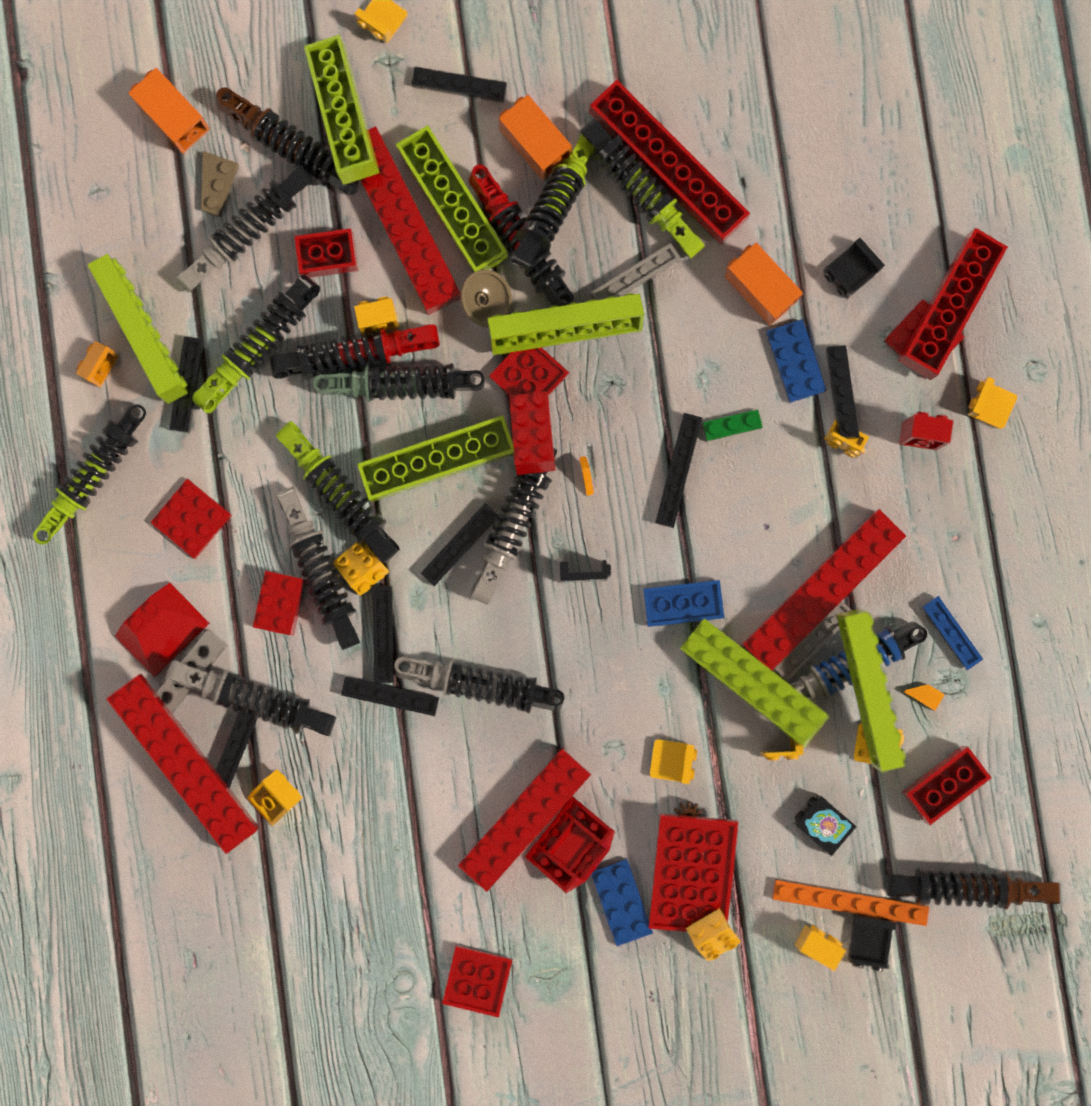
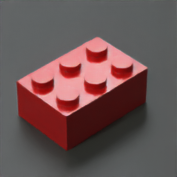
M351 228L294 236L300 276L307 275L309 278L359 271L355 239Z
M917 412V414L902 422L899 445L937 451L951 442L954 420L948 419L946 415L932 417L928 416L929 413Z
M265 571L253 628L294 636L306 580Z

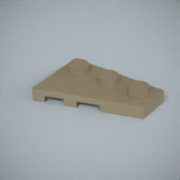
M203 151L201 210L205 213L221 217L240 165Z

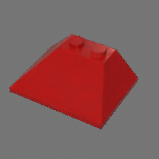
M168 583L152 594L123 622L115 637L153 677H156L210 623L172 583Z
M572 796L525 858L561 890L568 893L586 882L610 851L615 831Z

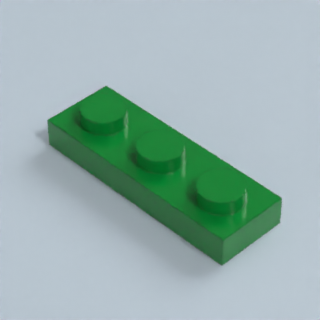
M758 409L702 423L706 442L763 428Z

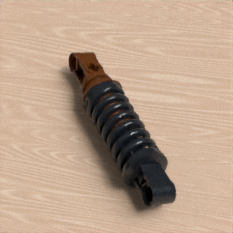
M227 87L220 88L217 91V108L235 122L240 123L244 129L250 130L252 140L260 142L265 147H270L272 152L278 153L281 158H286L287 162L295 164L296 168L302 165L321 186H326L330 183L346 195H354L358 191L359 180L352 182L353 184L343 185L337 174L332 152L328 147H324L320 151L322 144L319 141L312 145L313 138L311 136H307L304 139V131L300 130L296 133V126L290 125L288 127V121L285 119L279 122L280 116L272 111L271 108L262 111L261 107L251 104L247 99L239 96Z
M917 868L914 876L886 875L887 896H914L915 903L919 906L929 905L931 899H934L935 905H940L942 897H944L946 906L952 904L953 898L956 906H961L962 902L965 901V905L971 907L973 901H975L977 907H982L985 901L988 908L997 905L998 908H1003V910H1007L1011 903L1015 905H1022L1023 902L1061 903L1060 883L1023 882L1018 877L1010 879L1007 872L991 873L989 875L987 872L978 874L973 871L971 873L961 871L958 874L957 871L952 870L949 873L945 870L937 872L932 869L926 872L922 868ZM1029 889L1035 892V895H1033V893H1029Z

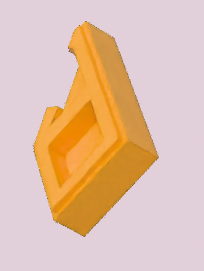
M586 456L579 457L586 495L590 496L593 495L594 490L589 463Z
M929 684L903 691L933 711L937 709L945 695Z

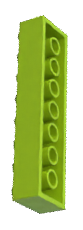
M340 34L304 46L333 160L340 180L345 185L380 173L347 50Z
M427 125L395 144L399 155L472 272L490 270L508 259V252L430 127Z
M108 253L87 264L157 395L167 404L186 395L188 392L185 387L188 385L183 376H180L177 372L179 370L177 364L168 355L170 354L169 349L159 339L161 335L157 328H154L151 322L153 320L149 313L145 312L142 307L144 303L139 295H136L134 292L135 287L131 280H128L125 274L127 272L123 265L119 264L118 260L112 258Z
M629 293L621 297L610 296L602 300L591 299L584 303L573 302L565 306L554 305L547 309L536 308L528 312H513L503 316L494 315L488 318L492 355L640 332L643 328L644 310L640 293Z
M504 415L358 463L357 466L368 499L372 503L513 456L514 447Z
M861 609L836 614L871 764L881 772L904 767L903 760H906L904 750L900 749L899 741H901V735L899 730L895 728L894 722L897 719L894 710H891L890 707L892 697L890 692L886 690L887 676L885 672H882L881 668L883 659L881 653L877 652L878 638L872 630V625H874L873 617L871 614H868V611Z
M705 618L680 647L684 654L803 748L808 745L829 719L827 713Z

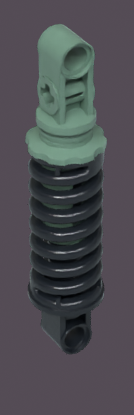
M454 363L446 364L442 372L440 365L436 364L434 366V373L430 372L429 365H425L424 373L421 374L419 365L414 366V371H410L408 365L404 366L403 371H399V366H394L393 371H389V367L384 366L383 372H379L377 366L366 365L364 372L353 371L352 374L318 375L313 380L314 388L321 395L353 394V397L363 395L366 396L367 402H371L375 398L385 400L386 396L390 400H395L397 394L400 400H404L407 394L411 400H414L417 394L420 399H425L427 393L431 399H435L437 393H439L442 399H455L456 391H479L485 385L482 372L478 370L455 371ZM473 377H480L481 382L474 385L471 383ZM327 381L328 385L324 389H319V383Z

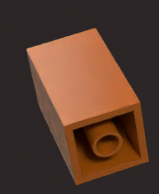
M157 68L147 72L144 79L134 84L128 92L136 105L182 154L210 130L201 114Z
M528 94L524 98L523 96L518 98L512 108L505 109L499 115L500 132L542 181L552 174L554 167L562 164L565 158L570 157L572 145Z
M757 242L753 246L750 244L746 246L739 258L734 257L725 269L724 277L769 326L798 302L803 294L798 286Z

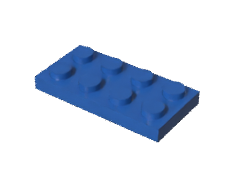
M803 319L767 330L766 335L789 403L826 392L827 390Z
M720 580L643 589L648 627L702 621L704 618L706 620L724 618Z
M624 859L594 870L591 875L616 946L653 934L652 929H649V920L628 860Z

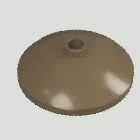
M479 270L470 274L463 282L460 292L462 309L466 316L476 325L488 327V318L494 315H509L513 303L511 289L507 281L500 274L492 270Z

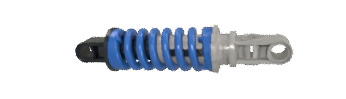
M909 622L895 631H892L887 626L882 632L876 633L878 638L877 652L881 653L883 663L887 667L891 665L888 658L890 655L892 656L891 660L893 663L904 660L906 658L904 651L924 642L928 635L927 630L917 622ZM919 629L917 635L913 636V632ZM839 652L838 658L831 656L829 663L822 661L820 667L818 665L809 667V675L806 677L801 676L799 681L789 684L811 701H815L821 695L826 699L830 698L838 692L837 686L840 690L845 689L843 684L845 682L852 686L845 652Z

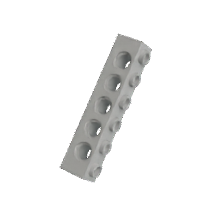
M208 630L199 634L196 638L198 642L194 647L190 646L184 653L185 658L181 663L188 666L193 661L196 669L207 672L228 644ZM203 646L208 649V654L205 657H202L200 654V649ZM195 675L194 678L191 677L192 683L200 681L198 675ZM164 678L160 682V689L156 693L173 714L192 689L183 685L178 687ZM165 692L171 694L169 702H166L163 698Z

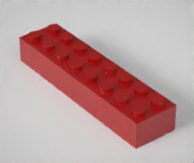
M976 227L967 234L898 360L900 363L929 380L939 375L1008 246Z
M561 748L459 862L458 866L488 892L591 776V773L566 750Z

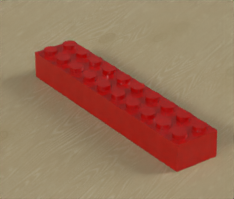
M617 79L590 104L589 113L614 138L618 135L622 136L623 147L626 145L630 147L628 152L636 154L635 159L643 162V167L650 170L649 174L655 176L656 181L662 184L663 188L720 245L748 219L750 212Z
M375 126L368 131L380 173L360 179L427 314L430 315L460 300V291Z
M880 509L874 511L741 646L772 671L907 536Z
M142 673L106 698L225 854L258 831V824L231 789L228 788L227 784L222 780L221 776L216 772L215 768Z

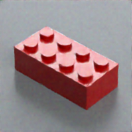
M548 391L510 395L514 460L517 475L556 471Z
M962 745L903 790L902 794L926 824L932 825L992 777L970 748Z

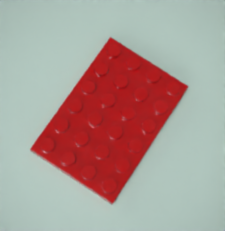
M660 813L649 929L687 932V927L718 909L722 911L728 922L738 820Z

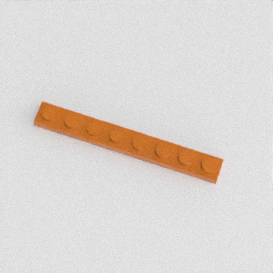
M775 879L772 895L773 900L927 926L929 906L926 905L919 906L915 903Z

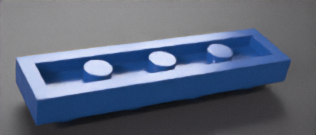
M939 596L922 606L926 615L965 670L971 669L983 660Z

